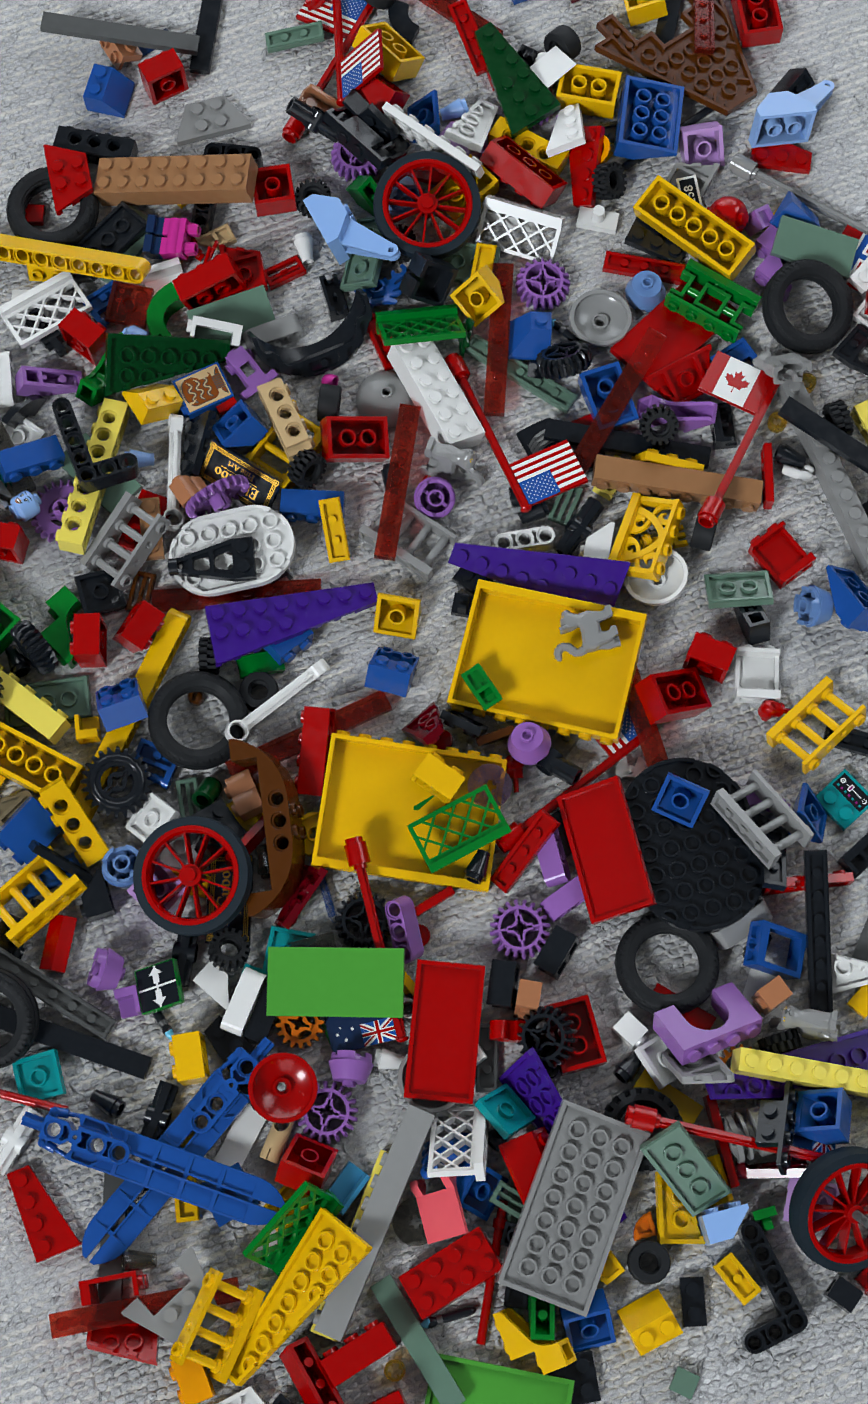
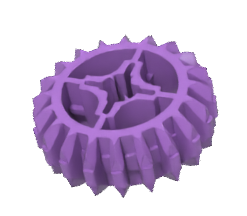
M339 142L334 143L333 150L331 151V163L340 178L345 176L346 181L350 179L354 181L359 175L377 176L378 169L369 161L365 163L360 162ZM342 157L346 158L350 163L347 164Z
M543 257L540 259V262H537L534 258L532 264L527 262L525 268L521 267L520 273L516 276L515 288L517 289V295L520 296L521 303L526 302L527 308L533 305L535 311L538 307H541L543 312L545 307L552 310L553 305L559 307L560 302H564L566 295L569 294V274L565 273L564 266L559 267L558 261L553 264L551 258L548 262H545ZM542 280H543V284H544V290L542 289V285H541V281H542Z
M515 899L514 907H511L510 903L506 902V911L502 907L498 908L501 916L493 914V919L498 922H490V927L496 929L490 931V936H497V938L492 940L493 945L501 943L497 948L499 952L504 948L507 949L504 954L505 957H508L510 952H513V960H517L518 954H521L522 960H526V953L528 952L530 957L533 958L535 956L533 949L540 953L542 948L539 944L544 945L546 943V940L542 937L547 938L550 936L548 931H544L550 928V924L542 923L547 920V915L539 917L542 908L534 911V902L530 904V907H526L527 900H523L522 906H518V900ZM521 913L531 916L537 924L525 922ZM514 914L515 922L507 926V928L501 929L504 920ZM518 920L519 924L522 925V928L525 927V930H523L522 940L520 938V934H517L518 931H514L517 929ZM533 931H539L537 938L526 946L525 937L533 933ZM503 935L515 937L519 947L508 943Z
M324 1081V1088L321 1089L318 1084L316 1098L323 1094H328V1098H326L323 1105H313L303 1116L304 1119L298 1122V1125H307L302 1132L307 1134L311 1130L312 1133L309 1138L314 1139L318 1135V1142L322 1143L323 1138L326 1137L327 1144H331V1137L334 1136L336 1142H340L338 1134L342 1133L347 1138L348 1134L344 1130L346 1128L354 1130V1127L349 1122H357L358 1118L351 1116V1114L358 1113L359 1111L358 1108H351V1105L357 1103L356 1099L348 1101V1098L352 1095L351 1091L343 1094L344 1086L341 1085L339 1090H336L337 1082L334 1081L331 1088H328V1082ZM335 1095L344 1101L346 1113L335 1110ZM330 1104V1107H332L330 1110L337 1115H328L325 1120L323 1118L325 1115L321 1114L318 1110H326ZM309 1112L320 1116L319 1130L311 1124ZM332 1120H344L337 1129L326 1132Z

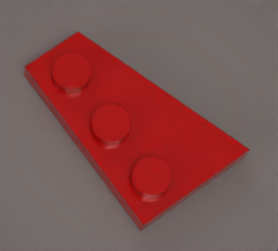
M132 1320L88 1322L86 1340L88 1349L155 1366L158 1365L159 1335Z

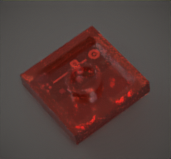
M113 280L104 318L105 321L126 326L136 325L146 329L147 309L153 298L154 289Z

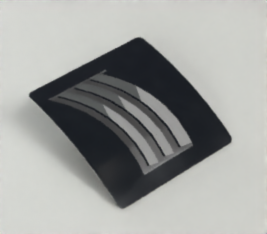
M547 418L516 433L528 456L558 443L543 440Z

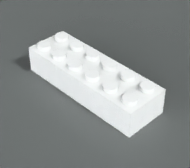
M434 341L391 345L387 358L404 385L431 436L439 443L453 445L459 449L478 446L485 434V430Z

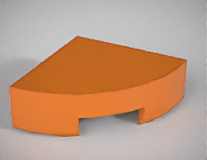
M651 1212L644 1214L636 1222L633 1231L634 1241L657 1235Z

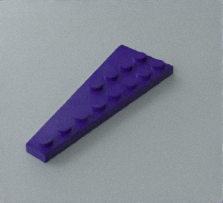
M459 542L455 543L448 561L450 564L506 585L601 605L610 604L611 607L615 606L631 564L628 561Z
M374 582L205 606L216 667H220L223 663L231 660L241 659V656L251 652H259L262 648L269 645H276L302 635L307 630L320 628L323 624L330 621L340 620L341 617L353 612L358 613L376 606L377 594Z
M868 1029L838 1037V1041L820 1042L783 1053V1055L868 1070ZM734 1074L735 1082L705 1084L710 1100L784 1098L785 1083L738 1074ZM793 1084L794 1089L798 1091L818 1090Z
M532 1047L498 1079L503 1085L507 1083L536 1116V1119L531 1123L534 1128L538 1129L545 1126L547 1133L550 1134L562 1098L537 1052ZM623 1212L620 1223L627 1218L625 1212Z

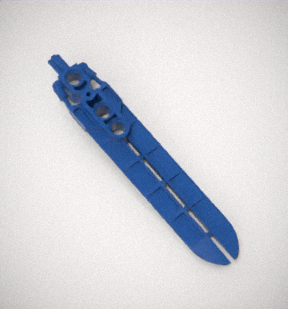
M264 1037L251 1054L242 1047L236 1048L227 1057L228 1060L211 1074L197 1094L157 1141L204 1157L250 1103L249 1095L240 1092L241 1086L248 1085L251 1073L245 1074L242 1067L244 1063L252 1062L254 1069L269 1054L275 1044ZM232 1064L233 1066L230 1068L231 1078L225 1079L222 1071ZM220 1097L223 1100V1106L220 1110L216 1111L212 1104L214 1099ZM204 1115L208 1119V1124L205 1128L201 1129L197 1122L199 1117ZM193 1131L196 1132L184 1148L180 1147ZM141 1159L140 1161L141 1163L150 1165L151 1161L145 1159ZM159 1164L155 1165V1168L162 1169L164 1167ZM166 1168L164 1170L166 1172L175 1174L180 1177H183L184 1174L170 1168ZM124 1180L88 1224L82 1243V1255L86 1259L107 1234L110 1237L90 1260V1263L93 1265L103 1264L122 1255L168 1201L170 1196L149 1189L140 1201L136 1203L135 1200L144 1191L145 1187ZM130 1206H132L133 1209L130 1211V1213L125 1217V1219L120 1223V1225L115 1229V1231H113L112 1228L115 1226V1224L120 1220V1218L125 1214V1212L130 1208Z
M52 1107L45 1118L26 1111L21 1119V1125L40 1131L38 1145L51 1153L56 1152L69 1161L96 1169L245 1224L266 1225L277 1213L274 1210L253 1203L254 1199L279 1208L285 1204L279 1191L268 1181L86 1114L70 1112V1109ZM63 1118H80V1126L78 1127V1130H76V1127L72 1121ZM54 1123L59 1124L61 1128L57 1136H54L51 1132V1127ZM98 1138L104 1143V1147L100 1152L94 1148V1142ZM69 1142L72 1144L71 1150L68 1153L57 1148L58 1145H56H63ZM119 1146H122L126 1152L123 1159H118L115 1154ZM133 1155L151 1161L150 1165L133 1160ZM159 1164L184 1173L183 1177L155 1168V1165ZM188 1176L198 1178L216 1185V1188L213 1189L187 1178ZM222 1187L249 1197L247 1201L220 1191Z

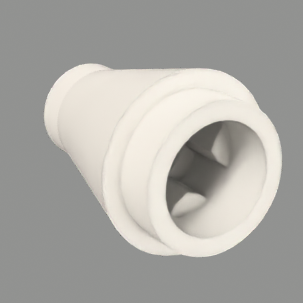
M308 232L296 234L294 236V245L302 264L313 263V237Z
M381 1047V1049L375 1048L372 1064L377 1069H399L405 1056Z

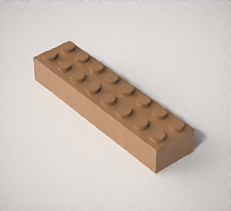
M251 154L99 158L93 193L102 206H117L122 201L126 205L253 203L258 166Z

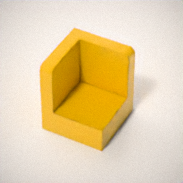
M75 714V733L79 744L102 742L99 717L81 718L79 714Z

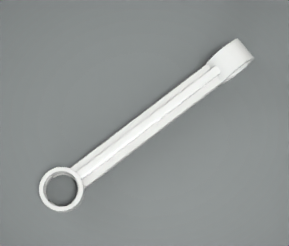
M169 414L167 510L163 516L166 518L167 515H175L179 518L180 523L178 525L170 524L167 529L169 532L178 531L184 522V514L179 510V501L169 488L172 480L180 475L183 415Z
M321 658L242 720L230 722L224 731L226 739H236L230 734V727L232 725H239L243 729L244 735L242 739L237 740H245L250 729L331 667L324 658Z

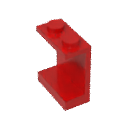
M134 1270L79 1281L82 1306L100 1304L97 1284L132 1278L134 1296L146 1295L145 1289H149L147 1274L143 1275V1270Z

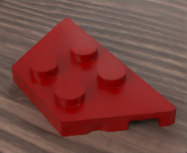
M46 144L43 147L57 216L63 214L62 210L71 204L73 206L76 205L83 197H87L94 190L86 153Z
M224 244L219 245L220 254L226 252L239 267L248 287L243 291L264 285L266 292L268 291L263 257L260 251L245 250L241 247H236V249L229 248Z
M711 343L644 377V382L667 401L689 402L704 394V392L698 390V387L711 364Z

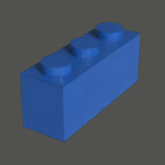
M52 435L1 450L0 474L4 483L10 481L17 482L24 477L37 476L44 471H53L64 466L65 454L57 436Z
M281 488L280 515L282 514L289 523L306 521L307 523L315 524L322 522L318 500L340 497L344 518L345 492Z

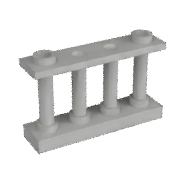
M127 491L86 550L85 555L79 561L94 571H97L100 567L114 578L111 585L123 592L131 585L132 580L171 523L169 519L159 513L154 518L139 508L143 501ZM134 514L150 525L143 536L127 525ZM122 532L138 542L132 553L116 543ZM110 550L126 560L120 571L104 561Z
M387 491L385 498L388 506L373 526L368 527L363 524L358 530L359 538L429 582L433 577L431 564L447 542L453 546L457 542L456 532L450 527L441 526L405 503L400 495L396 493L391 494ZM395 509H397L406 516L392 535L385 538L380 535L379 531ZM413 520L423 526L408 548L402 549L397 546L396 542ZM432 531L440 539L427 557L419 560L414 557V552L428 533Z
M755 769L746 783L747 786L731 795L724 788L716 791L710 804L769 870L776 865L782 854L781 850L797 841L803 848H806L814 833ZM754 792L762 802L744 811L736 802ZM769 809L776 818L758 827L751 818ZM784 825L791 835L773 844L766 834Z

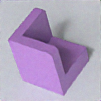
M768 204L748 214L749 220L744 228L748 237L771 225L769 222L774 215Z
M136 985L113 990L114 997L119 1004L122 1019L142 1015Z

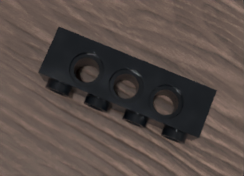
M59 125L53 146L84 152L86 153L88 163L97 165L99 164V158L137 157L138 154L136 140L130 137H117L109 133L102 134L89 129H76L72 126L65 127Z

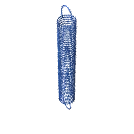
M322 880V883H323V885H324V887H325V889H326V891H327V894H328V896H329V894H330L329 886H326V885L328 884V882L325 884L324 881ZM320 883L321 893H324L332 911L335 910L334 903H332L333 900L331 898L330 900L328 899ZM324 898L326 910L328 909L332 917L337 916V914L335 915V913L334 915L332 914Z

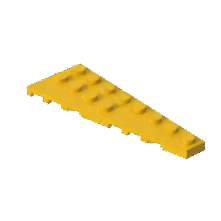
M321 1207L259 1308L229 1375V1379L236 1386H243L372 1250V1246L326 1208Z

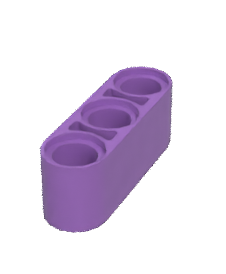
M557 828L537 854L544 881L549 888L571 881L570 870Z
M576 876L540 903V906L553 923L585 901L579 877Z
M405 895L388 901L385 905V914L393 948H405V964L420 958L424 953L414 903L410 897Z

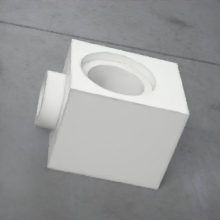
M629 1011L611 1029L630 1049L635 1045L637 1047L641 1046L648 1038L645 1036L648 1029Z

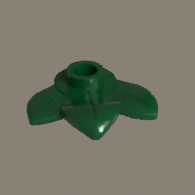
M467 318L466 322L462 323L466 331V338H457L459 342V355L463 358L465 349L470 346L469 341L474 326L472 318Z

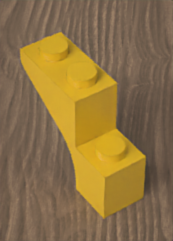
M508 1307L493 1314L495 1327L500 1332L505 1352L509 1355L511 1361L535 1352L537 1365L542 1370L543 1375L577 1361L568 1337L554 1341L530 1340L528 1323L512 1308Z

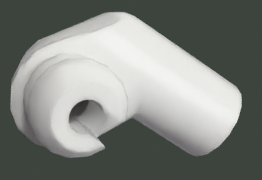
M785 464L782 469L783 475L794 479L809 480L813 477L812 474L814 472V467L810 465H804L803 470Z

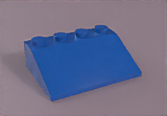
M626 75L620 94L613 156L631 160L676 156L684 87Z

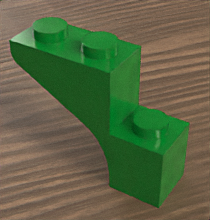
M105 353L96 368L80 380L75 397L91 407L103 402L104 398H107V396H104Z
M64 586L46 601L49 607L47 612L55 621L42 631L41 635H43L52 650L58 654L56 656L58 661L63 666L68 665L73 669L77 665V661L70 654V642H73L70 622L74 614L82 606L76 596Z

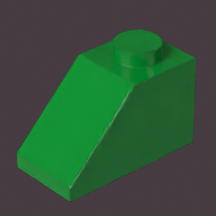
M359 175L346 190L357 205L374 216L373 199L377 184L371 176Z
M528 1295L530 1340H555V1305Z

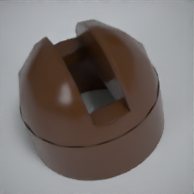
M195 692L188 693L187 698L191 705L199 706L204 703V692H198L195 701L192 700Z

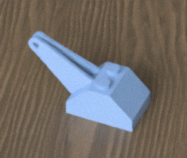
M824 80L798 94L789 91L769 93L756 109L748 139L751 147L757 148L808 142L816 113L831 97L834 83Z
M312 194L303 200L339 265L348 261L352 254L388 261H396L400 258L401 252L396 244L357 223L347 203L343 205L339 198Z

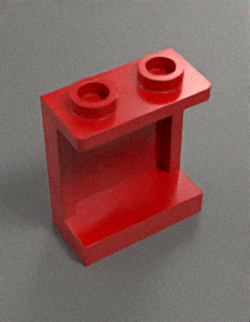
M784 521L779 524H772L763 536L757 535L750 541L751 545L748 553L763 570H768L769 577L780 590L811 568L816 561L813 553L807 554L787 532Z

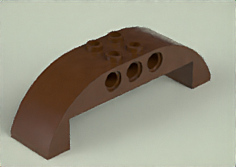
M228 739L231 762L242 767L255 765L258 767L272 890L250 893L247 900L248 917L267 919L287 903L300 883L305 863L304 840L307 838L306 828L302 825L304 809L302 804H300L292 777L275 757L244 741Z

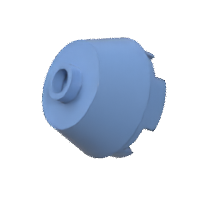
M641 271L629 280L625 288V295L632 308L650 312L665 299L666 289L656 273Z
M815 585L802 586L801 593L795 595L793 605L794 612H798L799 619L797 623L810 628L828 622L834 608L830 592Z
M130 845L116 849L114 847L111 848L102 860L104 879L113 886L129 888L133 884L134 864L139 850Z

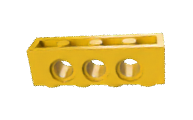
M500 116L488 133V144L492 139L504 135L512 139L509 126L504 117ZM529 130L512 139L522 148L530 149L526 151L558 176L568 163L569 151L548 158L546 149L549 141Z
M61 776L39 790V802L44 809L49 808L53 814L50 818L56 827L61 826L65 832L62 836L69 846L73 844L77 850L74 854L80 864L84 862L89 867L102 859L110 849L64 778ZM58 800H65L67 802V806L64 809H57L54 804ZM71 818H76L79 820V824L72 828L66 824L67 821ZM83 836L91 839V842L86 846L79 844V839Z

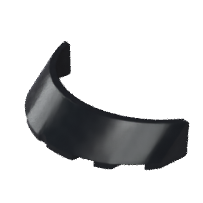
M361 288L356 289L349 313L339 327L326 338L304 347H278L262 341L251 331L246 333L257 356L271 368L290 376H318L326 371H332L349 360V357L357 348L359 349L364 341L369 322L372 319V309L367 294Z

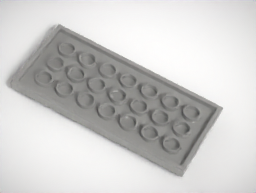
M562 1099L496 1282L587 1317L644 1155L639 1145L649 1140L651 1133L630 1128L628 1124Z

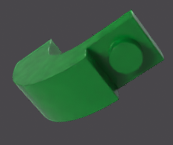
M172 282L161 288L149 303L146 316L150 335L172 336L167 330L168 320L174 313L185 307L180 301Z

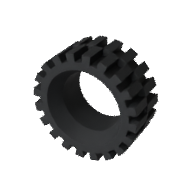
M635 1087L622 1091V1093L612 1098L604 1112L605 1116L620 1121L628 1105L634 1106V1104L657 1109L661 1117L683 1122L678 1108L671 1099L661 1092L650 1088ZM643 1155L638 1171L656 1170L646 1156Z

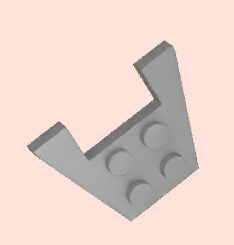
M192 1246L175 1261L191 1281L154 1315L137 1297L121 1312L123 1316L173 1344L179 1338L205 1276ZM213 1297L211 1303L218 1306ZM206 1312L201 1326L209 1329L219 1317ZM196 1335L193 1343L199 1338V1336Z

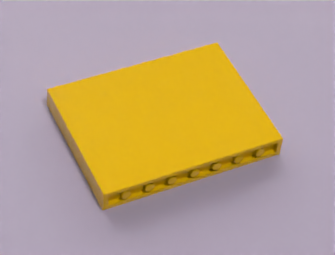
M478 579L447 703L452 707L451 710L464 713V710L473 712L472 714L478 717L490 715L494 716V720L506 722V719L515 721L514 724L516 725L523 722H533L542 726L547 731L548 729L557 730V733L560 735L569 736L571 733L578 735L579 739L591 741V738L600 740L601 744L610 746L613 743L618 744L648 620L647 614L611 607L613 616L602 621L600 627L602 631H607L610 626L616 625L618 630L617 636H619L621 646L610 650H598L579 657H574L567 651H563L562 661L560 662L554 657V649L558 644L564 642L571 643L576 648L582 646L580 628L570 633L560 634L561 612L568 610L571 613L579 614L587 610L602 611L606 605ZM478 663L503 698L486 711L461 677V674Z
M337 730V733H332L311 866L357 873V871H354V867H349L344 846L346 845V839L362 836L363 841H366L371 860L370 863H367V875L445 887L451 886L452 888L487 893L489 891L496 840L479 848L490 853L485 880H482L481 884H474L464 878L466 874L464 871L477 853V850L431 874L407 825L447 804L434 796L419 810H414L415 805L431 797L432 794L411 779L428 752L432 755L435 752L445 759L444 763L449 767L454 765L464 772L462 776L466 778L449 803L487 784L500 809L507 760L502 759V755L489 754V757L480 756L481 752L468 750L467 753H461L458 748L446 747V750L437 749V745L433 744L428 746L424 744V747L415 746V742L402 740V743L393 742L394 739L388 737H381L380 740L371 739L372 736L368 734H359L358 737L350 736V732ZM485 791L476 794L474 804L486 807L488 797ZM470 797V798H468V799H466V800H464V801H467V802H470V803H471L472 797ZM490 802L488 808L494 810V808H493V806H492V804H491V802ZM464 803L457 804L453 814L466 818L470 805ZM472 806L468 819L481 822L485 810ZM453 807L445 811L451 813ZM487 811L484 824L491 826L498 824L499 818L497 814ZM443 813L436 815L434 825L446 828L450 815ZM452 816L449 829L461 833L465 820ZM433 817L426 820L425 822L431 823ZM468 821L464 834L469 836L477 835L480 825ZM421 823L413 827L417 836L427 838L430 826ZM483 826L481 832L488 829V827ZM432 827L429 840L442 843L445 831ZM447 832L444 844L451 847L458 845L460 835ZM463 836L461 843L469 838ZM420 840V842H421V844H422V846H423V848H424L425 841ZM430 842L427 843L425 852L429 859L438 855L440 846ZM443 847L441 853L448 850L449 848Z

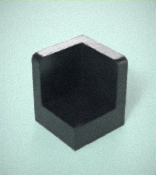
M836 1275L823 1296L845 1312L852 1313L863 1296V1292L840 1275Z

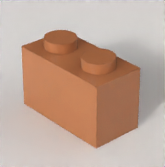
M778 975L756 991L751 997L753 999L752 1005L758 1013H763L766 1016L780 1006L781 1003L787 1001L793 993Z
M520 979L513 1017L518 1018V1020H524L523 1017L525 1015L530 1016L531 1010L537 1012L542 982Z

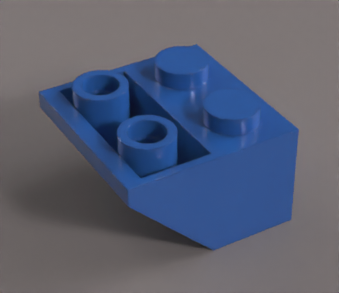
M378 647L369 662L364 687L406 698L412 685L419 657L408 652L393 651L389 647Z
M136 677L133 679L126 678L113 686H104L95 692L97 711L107 732L148 718L147 707Z

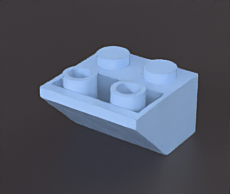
M739 1200L725 1204V1210L719 1211L718 1207L702 1211V1216L697 1217L705 1245L734 1238L749 1209L748 1203L741 1205Z

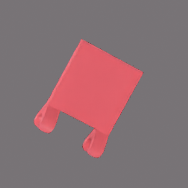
M457 1176L440 1177L446 1189L426 1194L424 1179L410 1182V1189L416 1197L428 1244L469 1233L456 1186Z

